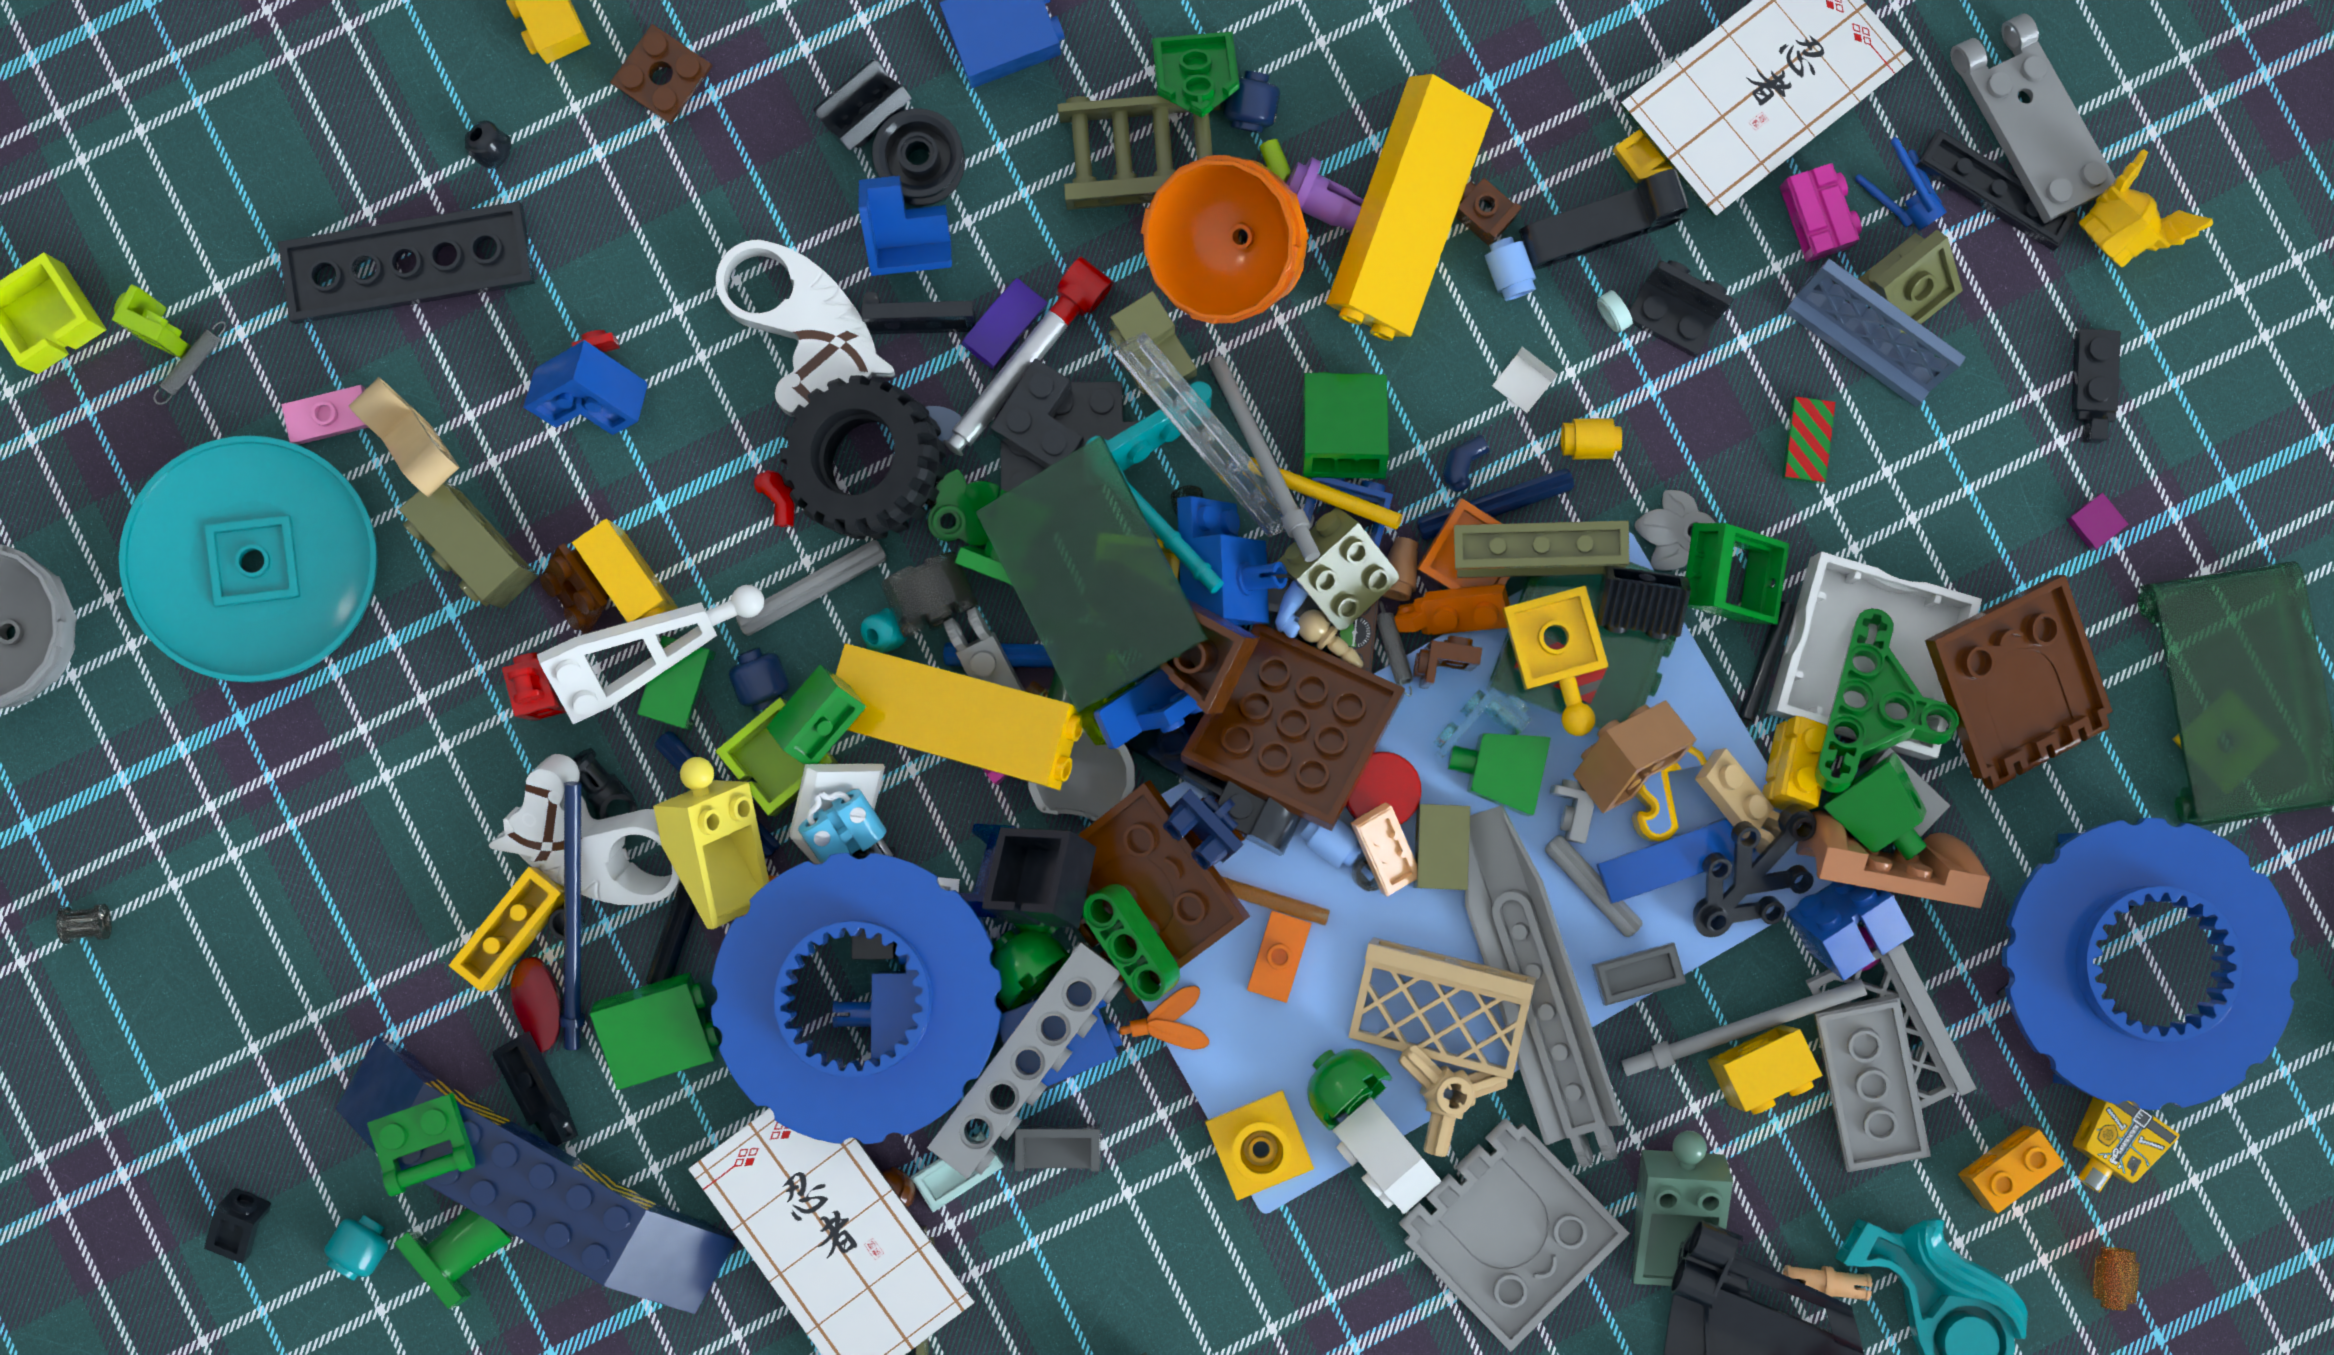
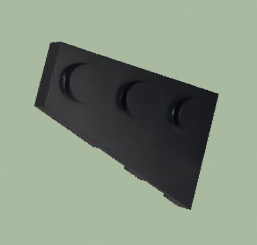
M1202 711L1185 716L1183 718L1185 723L1173 731L1162 733L1160 728L1146 730L1124 743L1127 748L1216 799H1219L1226 785V782L1181 762V753L1204 714Z

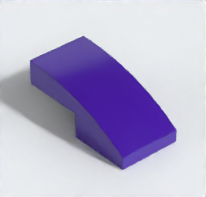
M1016 278L979 319L964 338L961 345L993 370L1018 344L1020 336L1046 310L1048 302Z

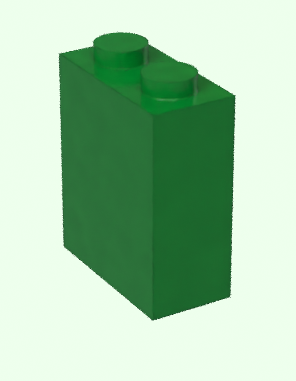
M1305 373L1303 386V477L1386 479L1389 457L1387 375L1371 373Z
M691 972L595 1001L590 1016L617 1090L714 1061L717 1045L721 1044L718 1028L713 1026V1021L708 1022L703 1008L708 1005L706 993L700 982L695 984Z

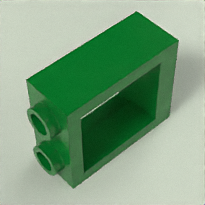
M1693 523L1685 577H1688L1691 587L1687 607L1745 624L1777 625L1789 543L1727 523ZM1734 547L1749 551L1741 606L1725 602ZM1775 579V585L1771 587V583Z

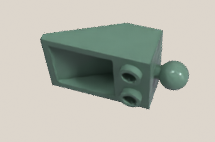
M1687 1130L1678 1134L1673 1141V1151H1641L1636 1193L1633 1259L1634 1284L1671 1286L1677 1269L1680 1244L1686 1240L1700 1220H1704L1724 1229L1727 1227L1733 1179L1725 1154L1706 1153L1707 1145L1705 1139L1695 1131Z

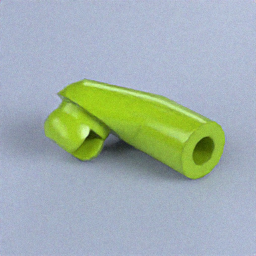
M1278 139L1268 140L1259 146L1267 168L1286 183L1291 174L1290 167Z

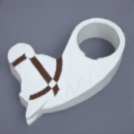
M764 240L742 242L731 248L724 255L716 273V288L729 315L745 326L799 341L793 355L794 370L778 382L775 390L776 401L784 413L790 417H795L792 413L798 404L805 408L810 403L808 394L816 388L823 392L829 390L827 383L837 378L849 383L850 376L863 375L869 380L872 377L891 378L895 376L893 367L876 354L868 328L854 305L837 283L810 259L788 247ZM763 256L772 258L781 263L790 274L793 286L790 298L784 299L779 306L771 311L750 313L737 307L729 298L728 281L731 273L738 264L751 257Z
M553 754L547 757L528 775L523 805L515 807L503 819L504 831L489 844L491 849L519 854L529 865L537 867L554 882L564 886V783L569 781L578 782L580 778L578 766L570 757ZM581 796V895L617 905H641L660 901L668 897L675 890L681 880L673 866L672 875L669 876L648 874L638 868L633 862L630 863L628 861L630 857L626 848H622L625 844V836L643 835L661 845L654 809L638 810L596 820L589 815L585 800Z

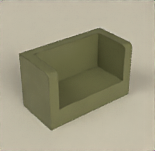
M1419 804L1416 810L1414 857L1417 863V879L1414 881L1413 888L1468 890L1470 806Z

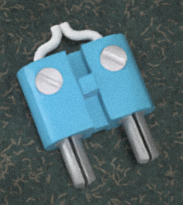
M854 789L847 793L835 792L833 794H826L824 791H821L813 797L815 804L809 809L807 819L800 824L798 831L820 864L824 863L829 855L838 853L853 854L860 848L862 851H865L871 847L874 853L882 854L876 843L879 844L885 855L893 857L890 849L882 839L887 832L886 828L861 790ZM821 798L827 801L834 800L831 802L833 805L826 811L823 809L819 810Z

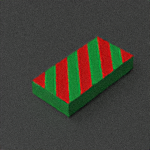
M1796 396L1792 398L1782 479L1824 484L1826 482L1836 402Z

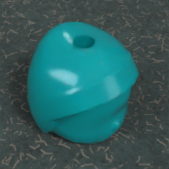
M884 608L880 612L866 617L861 623L860 632L867 645V649L887 653L904 644L909 636V627L899 613L895 610Z

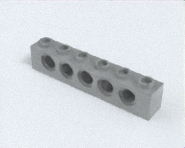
M1083 941L1080 942L927 1149L967 1179L974 1170L982 1175L997 1155L990 1148L999 1136L1006 1141L1022 1121L1016 1116L1017 1112L1025 1102L1033 1106L1047 1088V1085L1041 1082L1050 1068L1056 1072L1061 1069L1073 1053L1067 1048V1045L1076 1033L1084 1038L1098 1019V1017L1092 1014L1093 1010L1101 1000L1109 1004L1123 986V983L1117 979L1120 976V972L1116 966ZM1081 981L1090 987L1092 997L1087 1004L1076 1005L1071 1002L1068 997V989L1072 983ZM1058 1016L1064 1020L1066 1033L1062 1038L1051 1039L1045 1035L1043 1022L1047 1017ZM1024 1050L1036 1052L1041 1061L1039 1070L1034 1073L1022 1071L1017 1062L1019 1053ZM1006 1084L1013 1089L1015 1101L1012 1105L1001 1107L994 1102L992 1091L996 1085ZM978 1118L987 1123L989 1127L987 1139L976 1141L968 1135L967 1124L970 1120Z

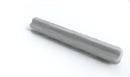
M872 540L765 599L762 611L755 617L744 618L737 615V623L746 636H750L883 563L886 560V554L879 542Z

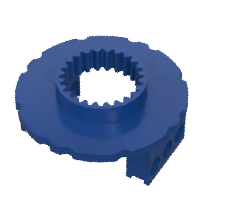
M2140 818L2133 825L2128 824L2124 820H2118L2094 826L2081 833L2058 834L2060 845L2055 848L2054 858L2049 863L2038 864L2033 869L2013 902L2006 923L2011 936L2009 942L2002 947V966L2007 969L2010 976L2005 992L2012 1015L2035 1053H2043L2050 1060V1069L2055 1073L2053 1074V1082L2075 1087L2105 1102L2119 1105L2123 1101H2129L2134 1108L2145 1110H2160L2166 1103H2172L2180 1108L2189 1107L2222 1095L2246 1079L2245 1075L2248 1067L2255 1063L2262 1064L2278 1043L2287 1026L2294 1005V1001L2290 996V987L2294 981L2298 980V960L2293 957L2290 950L2291 943L2295 939L2294 930L2282 899L2269 878L2264 873L2253 871L2249 865V857L2228 840L2189 823H2180L2173 827L2162 818ZM2144 902L2172 903L2173 907L2187 908V915L2189 917H2202L2198 925L2199 928L2212 931V934L2207 939V943L2218 946V951L2211 955V960L2220 964V969L2211 972V977L2218 984L2217 987H2208L2206 989V993L2211 1000L2209 1003L2199 1002L2197 1004L2200 1014L2187 1013L2185 1015V1022L2173 1021L2170 1022V1027L2162 1025L2148 1026L2142 1025L2140 1021L2127 1019V1013L2124 1011L2112 1010L2115 1005L2114 999L2102 998L2101 995L2107 989V986L2095 980V977L2103 972L2102 967L2093 964L2094 958L2103 955V951L2096 946L2097 940H2106L2108 937L2103 929L2104 925H2115L2117 923L2114 913L2126 914L2129 912V906H2141Z
M838 853L829 855L828 859L822 864L807 861L783 872L768 882L749 900L750 909L748 913L742 917L735 918L722 942L716 959L712 985L716 988L718 995L715 1004L711 1006L713 1026L717 1027L722 1033V1043L719 1049L727 1068L738 1086L757 1107H769L774 1113L775 1121L799 1134L816 1140L842 1144L848 1138H856L863 1144H874L883 1142L890 1133H900L905 1136L929 1125L945 1114L964 1096L965 1083L968 1080L978 1078L992 1052L994 1043L998 1041L1001 1010L996 1005V995L1002 989L1000 970L993 966L990 959L994 947L985 929L984 917H978L973 908L956 890L948 891L943 889L939 884L937 875L917 864L897 857L870 853L866 858L857 859L851 853ZM864 929L866 938L874 939L879 934H882V944L884 946L897 943L895 954L897 956L907 954L910 957L905 967L907 970H917L919 974L912 981V984L922 988L923 993L914 998V1002L922 1006V1011L912 1014L911 1018L918 1026L911 1027L905 1031L909 1042L901 1040L894 1045L896 1055L887 1051L880 1055V1063L873 1057L864 1062L863 1068L858 1060L849 1062L845 1068L840 1057L828 1063L826 1051L823 1050L813 1054L814 1042L812 1040L801 1042L799 1038L804 1029L792 1026L791 1021L797 1016V1011L787 1009V1004L795 1000V995L789 992L787 987L798 981L792 971L793 969L804 967L805 964L801 955L809 956L815 953L813 943L819 946L829 943V934L834 939L842 938L846 930L850 936H860Z

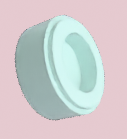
M1610 290L1598 298V309L1605 322L1613 331L1620 333L1633 324L1629 310L1614 291Z

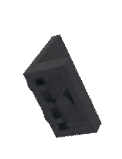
M1660 260L1646 278L1629 310L1633 321L1632 325L1696 358L1700 354L1717 320L1727 311L1734 299L1726 294L1727 290L1722 285L1711 280L1702 282L1689 275L1690 270L1681 263L1672 260L1666 263Z

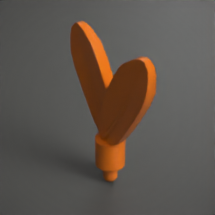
M1187 986L1177 990L1159 1004L1147 1016V1020L1143 1018L1129 1021L1130 1025L1120 1027L1119 1033L1121 1035L1132 1033V1037L1150 1034L1159 1040L1192 1050L1207 1047L1209 1039L1200 1029L1175 1022V1020L1196 1004L1200 996L1199 987Z

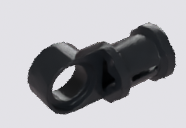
M592 748L583 750L572 758L580 772L578 782H581V787L587 792L585 798L600 813L601 819L611 817L607 814L606 807L614 799H623L630 805L628 813L637 811L636 801L632 793L614 773L609 774L595 759L596 752Z

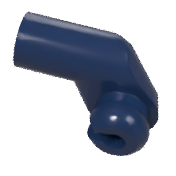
M1481 434L1455 447L1448 453L1443 470V478L1449 485L1450 490L1454 492L1466 490L1471 482L1468 477L1471 462L1490 452Z

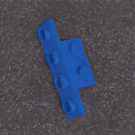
M1159 668L1094 712V717L1108 748L1116 749L1142 731L1159 728L1162 733L1173 731L1185 723L1183 719L1185 716L1203 710L1196 705L1197 702L1184 690H1180L1169 679V676Z

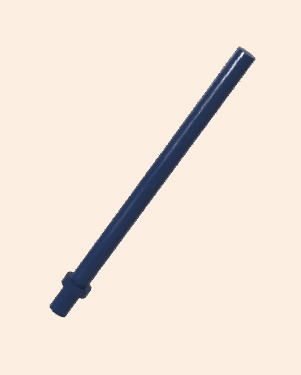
M569 781L564 783V1013L560 1015V1026L564 1027V1049L578 1050L581 1048V1027L585 1025V1014L581 1013V782Z

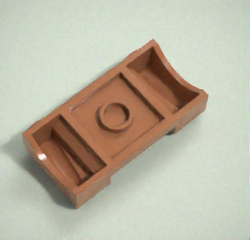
M1820 810L1812 812L1816 818L1815 834L1809 840L1798 841L1796 853L1798 855L1815 857L1817 877L1823 880L1981 909L1990 876L1972 849L1962 840L1947 833L1929 835L1924 839L1927 846L1919 855L1905 860L1898 849L1894 850V854L1881 852L1880 850L1876 853L1871 852L1861 842H1856L1846 831L1845 827L1828 811Z

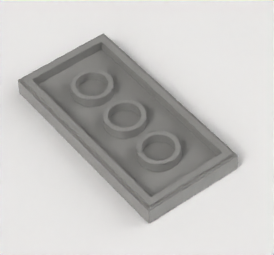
M1894 994L1833 1006L1815 1012L1814 1018L1846 1171L1853 1172L1931 1157L1899 996Z

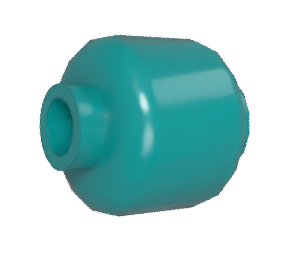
M365 1215L361 1217L359 1222L352 1218L344 1219L325 1246L324 1252L329 1258L326 1265L353 1281L358 1276H370L389 1247L387 1239L380 1235L385 1227Z

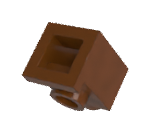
M1483 178L1477 186L1472 181L1466 185L1455 217L1489 246L1514 221L1522 207L1516 202L1510 201L1489 181ZM1485 200L1493 207V210L1489 212L1481 210L1479 202Z

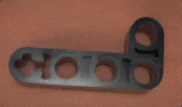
M1668 169L1642 180L1635 189L1533 222L1521 228L1519 233L1533 270H1538L1671 226L1684 217L1689 210V205L1676 169Z

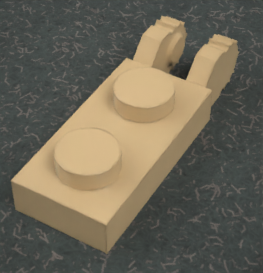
M1727 748L1714 750L1695 780L1733 827L1739 822L1748 821L1759 830L1761 839L1755 848L1761 854L1781 832L1778 825L1780 813L1773 810L1774 807ZM1751 831L1746 832L1742 838H1748Z

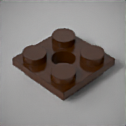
M651 24L610 83L671 125L713 66L673 37ZM662 67L672 69L673 75L668 83L664 85L653 83L652 78L656 70Z
M565 543L559 545L540 577V581L545 592L551 597L556 596L565 608L564 616L568 624L574 630L580 629L584 635L592 630L608 603L609 595L575 548L570 551Z

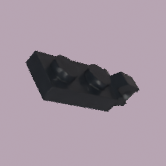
M2081 328L2075 331L2072 412H2076V420L2084 421L2083 443L2100 444L2106 441L2108 438L2109 422L2116 421L2119 395L2121 331Z
M530 1031L519 1035L494 1050L492 1055L528 1125L535 1124L540 1131H543L548 1142L556 1147L578 1136L570 1116L569 1107H567V1103Z

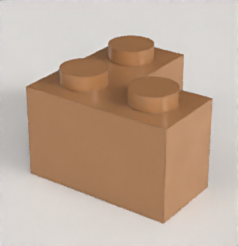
M1666 700L1651 708L1645 704L1632 712L1627 720L1620 723L1615 719L1603 726L1597 733L1599 740L1581 754L1583 761L1573 775L1601 812L1605 813L1632 799L1650 776L1679 762L1697 739Z

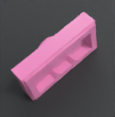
M358 385L281 404L289 441L300 445L369 428L349 408V405L365 390V387Z

